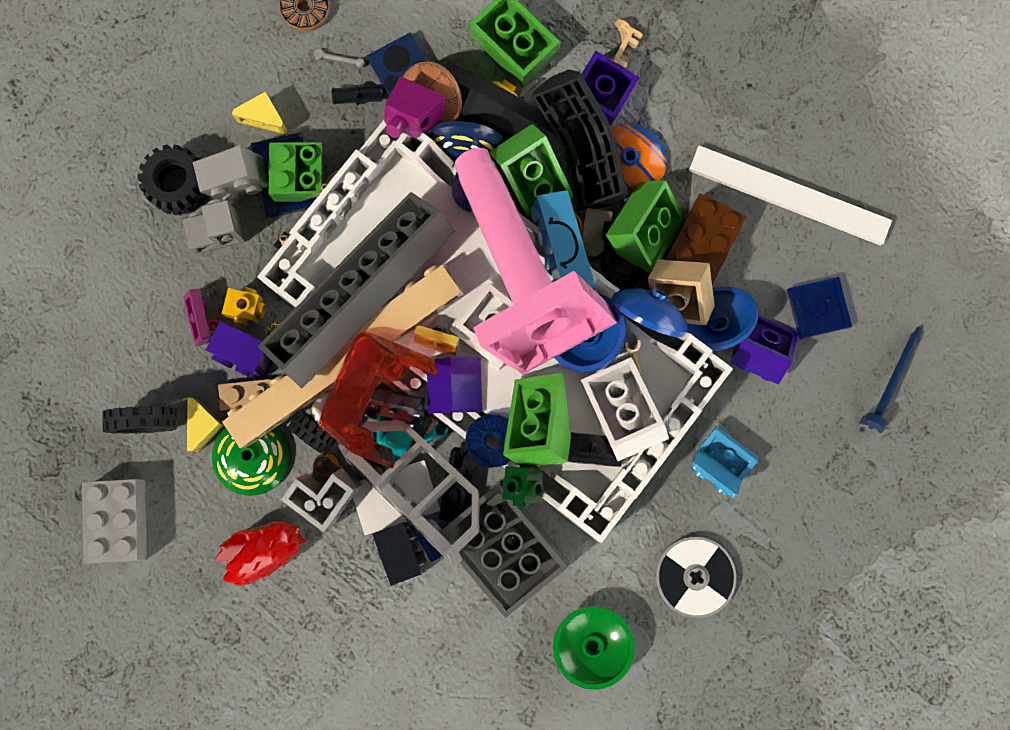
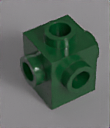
M506 466L502 484V499L513 500L512 506L529 507V502L540 503L543 493L544 470Z

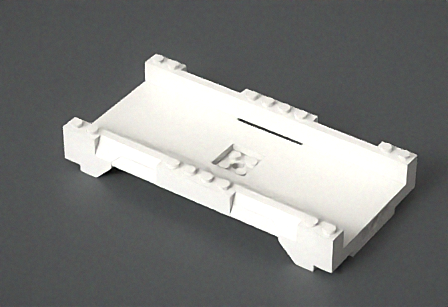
M383 120L361 149L354 151L289 232L291 236L258 275V278L296 308L412 192L440 210L456 232L393 297L395 299L402 294L401 289L409 282L415 280L417 283L425 277L423 273L434 265L438 267L441 265L445 266L464 294L419 326L430 329L434 327L442 328L447 334L460 337L459 349L456 355L415 344L414 329L368 363L406 394L425 398V409L428 410L427 375L403 357L405 353H408L426 368L428 359L447 357L481 358L482 411L487 415L497 414L508 419L515 379L562 373L564 376L570 432L606 436L581 379L630 358V352L623 346L614 361L594 372L580 373L571 371L553 358L531 371L521 374L483 349L473 327L514 304L459 181V175L455 169L454 162L424 133L418 138H413L405 133H402L398 138L391 137L386 132L387 125ZM520 214L546 269L544 260L546 255L545 248L540 246L538 241L539 228ZM590 267L597 293L611 299L615 292L620 291V289ZM546 269V271H547V273H548V275H549V277H550V279H551V281H552V280H553V277H552L551 270L548 271V270ZM625 314L628 345L634 341L633 333L641 341V346L638 350V359L641 367L639 374L665 424L669 439L622 459L621 467L569 462L525 467L544 470L541 498L600 543L603 542L634 499L638 497L733 369L712 353L713 350L687 332L683 337L662 334L639 324ZM596 335L589 338V341L595 340ZM476 412L433 413L434 416L467 441L472 424L481 417ZM497 416V429L500 428V421L502 420L499 416ZM489 418L487 423L489 425V428H492L493 426L491 425L493 424L491 422L493 421L489 420H493V418ZM483 421L476 422L475 425L485 432L487 428L482 424ZM508 423L506 424V426H505L504 429L502 430L503 434H504L505 431L507 430ZM474 430L471 431L472 433H470V435H469V436L482 437V435H481L480 433H479V434H478V433L476 434ZM496 431L488 432L485 436V444L491 449L499 448L502 444V437ZM473 440V446H474V447L477 446V445H479V444H482V441H480V440H478V443H477V440H476V443H475V441ZM495 452L494 454L496 455L494 457L496 458L494 459H498L495 461L499 462L498 464L502 463L498 453ZM511 460L501 465L504 468L506 466L520 467Z

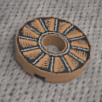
M280 0L279 8L287 25L300 32H309L320 28L325 23L330 13V1ZM302 2H310L312 6L308 11L302 12L298 9Z

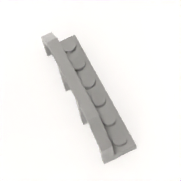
M404 420L365 422L339 446L346 461L448 562L456 567L462 561L459 551L479 533L480 495L478 490L417 432L409 427ZM370 432H406L416 443L385 472L378 466L373 468L369 465L370 459L361 449L357 451L353 449ZM425 450L449 475L418 505L414 501L408 503L403 498L405 496L403 490L395 483L391 486L389 482L418 454ZM457 481L472 495V526L455 542L451 537L446 540L440 534L442 531L440 526L433 519L427 521L422 514Z

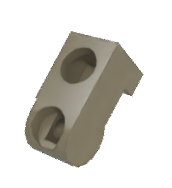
M586 209L582 241L589 261L598 259L602 254L604 242L601 238L603 226L609 227L611 224L612 212Z

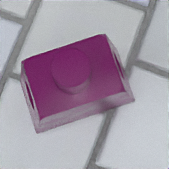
M401 76L385 104L384 122L387 125L386 132L393 138H398L402 133L413 138L420 137L422 133L426 132L444 116L445 96Z

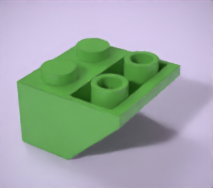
M322 142L269 143V195L274 202H301L320 195L322 192Z

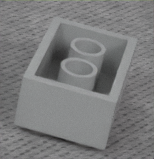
M129 479L82 482L83 564L147 559L145 480Z

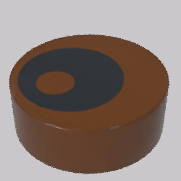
M329 453L326 455L320 454L313 463V470L316 476L328 480L341 467L339 459Z

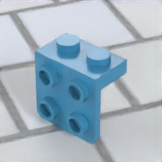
M716 426L697 449L691 466L696 475L702 479L707 478L715 484V488L721 494L735 498L739 492L742 480L756 465L759 457Z

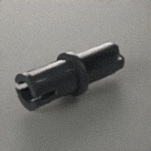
M358 85L349 88H332L333 105L343 103H356V105H359L361 102H381L384 97L383 89L380 86L358 87Z

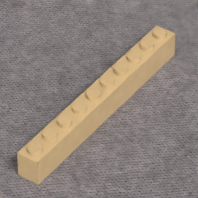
M434 265L423 273L425 276L417 283L413 280L401 289L403 293L395 299L392 296L371 320L302 389L289 376L281 374L270 382L272 386L266 391L261 389L249 397L250 402L245 406L238 405L227 413L229 417L222 421V423L239 448H246L255 443L414 330L417 325H421L462 296L464 292L448 269L443 265L439 267Z

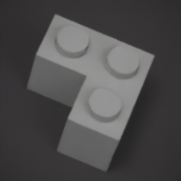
M212 200L208 202V205L201 207L202 212L192 213L189 215L190 218L182 219L189 250L195 255L245 243L239 213L227 200Z
M342 468L334 472L324 486L305 473L295 479L281 500L324 533L335 524L363 484Z

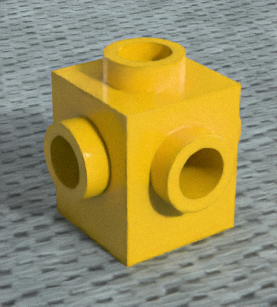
M242 287L241 291L228 288L222 314L234 319L233 323L249 327L250 323L258 324L259 318H263L266 304L263 303L264 299L257 295V290Z

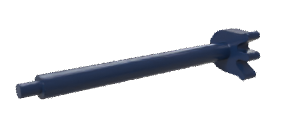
M916 327L915 332L911 333L874 414L867 413L862 417L860 424L868 425L869 429L874 428L879 433L883 432L887 423L883 415L920 339L921 328Z

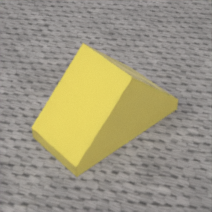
M266 92L233 109L232 115L238 123L287 134V128Z
M192 397L187 398V451L200 452L224 427V424L200 400Z

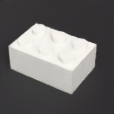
M632 357L581 379L617 461L669 439L665 424Z

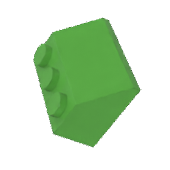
M666 180L639 182L606 234L617 255L648 273L652 272L657 260H662L685 221V217Z

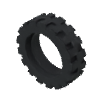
M139 406L102 411L103 432L141 434L177 429V409L173 407Z

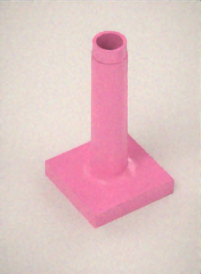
M474 148L460 155L454 165L459 175V181L514 304L473 327L481 347L521 374H525L617 324L618 322L609 304L575 271L552 283L488 150Z

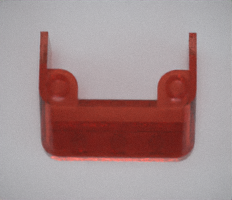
M369 332L359 333L354 337L320 412L319 423L321 428L351 453L393 469L395 461L392 448L374 442L373 434L368 429L359 426V423L380 377L388 381H399L406 376L410 366L436 376L438 369L434 359Z

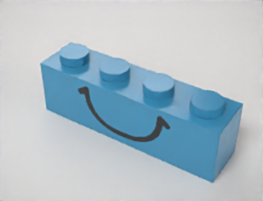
M568 190L538 195L534 205L531 206V216L539 227L538 241L540 246L545 248V266L548 271L551 270L552 283L575 271L595 290L596 286Z

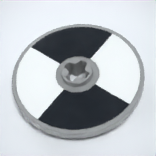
M687 537L674 542L660 557L656 568V584L660 596L672 610L686 617L703 618L719 612L730 601L736 587V570L730 555L718 543L702 537ZM700 570L702 581L692 584L690 573L692 571L697 573Z

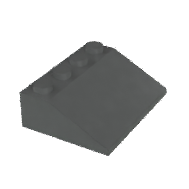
M500 479L480 495L479 533L459 553L462 557L460 562L462 567L506 618L566 570L569 560L525 507L512 506L513 500L502 499L503 481ZM472 503L442 529L440 534L446 540L451 537L456 542L472 526Z

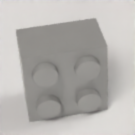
M240 145L193 162L200 192L212 198L223 199L233 203L238 201L240 196L261 193L263 188L269 186L263 157Z

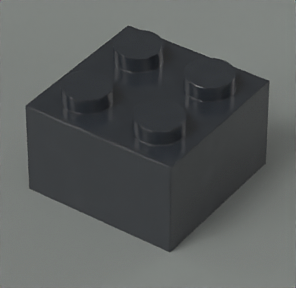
M402 522L372 534L390 586L426 572L424 567L428 566L427 559L423 550L418 552L415 541L419 540L418 534L413 526H409L408 522Z

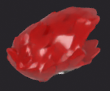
M274 519L265 525L244 529L232 534L229 539L219 546L220 551L215 559L216 561H227L225 567L227 572L223 577L224 581L234 583L236 586H244L268 577L281 566H285L298 554L300 544L305 543V540L299 533V526Z

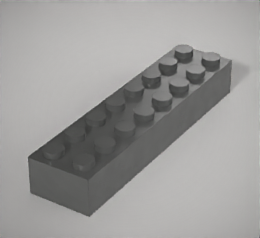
M410 192L257 347L302 389L456 231L440 210Z

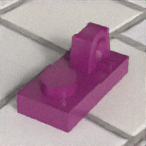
M200 288L190 289L183 296L194 344L195 346H200L212 338L219 324V318H205V311L207 310L205 297L201 296Z

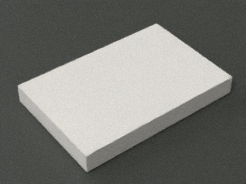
M425 460L407 465L389 482L391 486L395 483L405 493L403 498L408 503L414 501L417 505L434 489ZM366 480L359 481L363 485L355 494L353 500L364 535L407 522ZM438 499L422 516L440 511Z

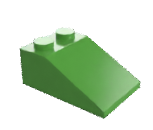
M555 373L515 379L503 455L520 467L568 462L571 432L563 374Z

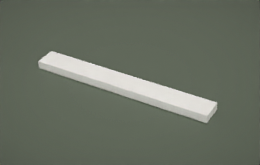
M698 146L689 171L880 246L884 244L892 222L888 218L702 146Z

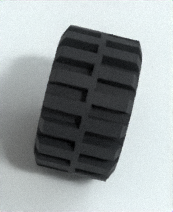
M175 144L173 148L169 145H162L163 150L153 149L154 154L151 157L147 154L144 157L147 162L145 164L141 163L139 167L142 173L138 174V180L141 182L139 188L144 193L145 198L167 214L172 212L174 215H181V211L189 214L192 207L197 210L200 207L199 201L205 202L207 198L199 190L193 162L199 160L197 156L185 147L182 149L180 145ZM176 169L186 170V180L181 188L173 192H165L163 190V181L169 172Z

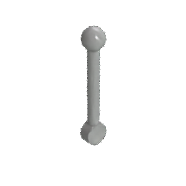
M321 49L314 51V57L317 60L325 58L356 64L359 68L365 66L363 58L352 59L326 54Z

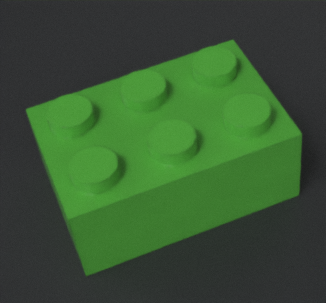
M493 0L469 23L470 36L522 87L531 81L559 54L560 41L518 0Z
M533 124L489 152L518 212L530 222L534 223L531 216V206L534 205L538 195L568 190L570 199L574 197L546 135Z

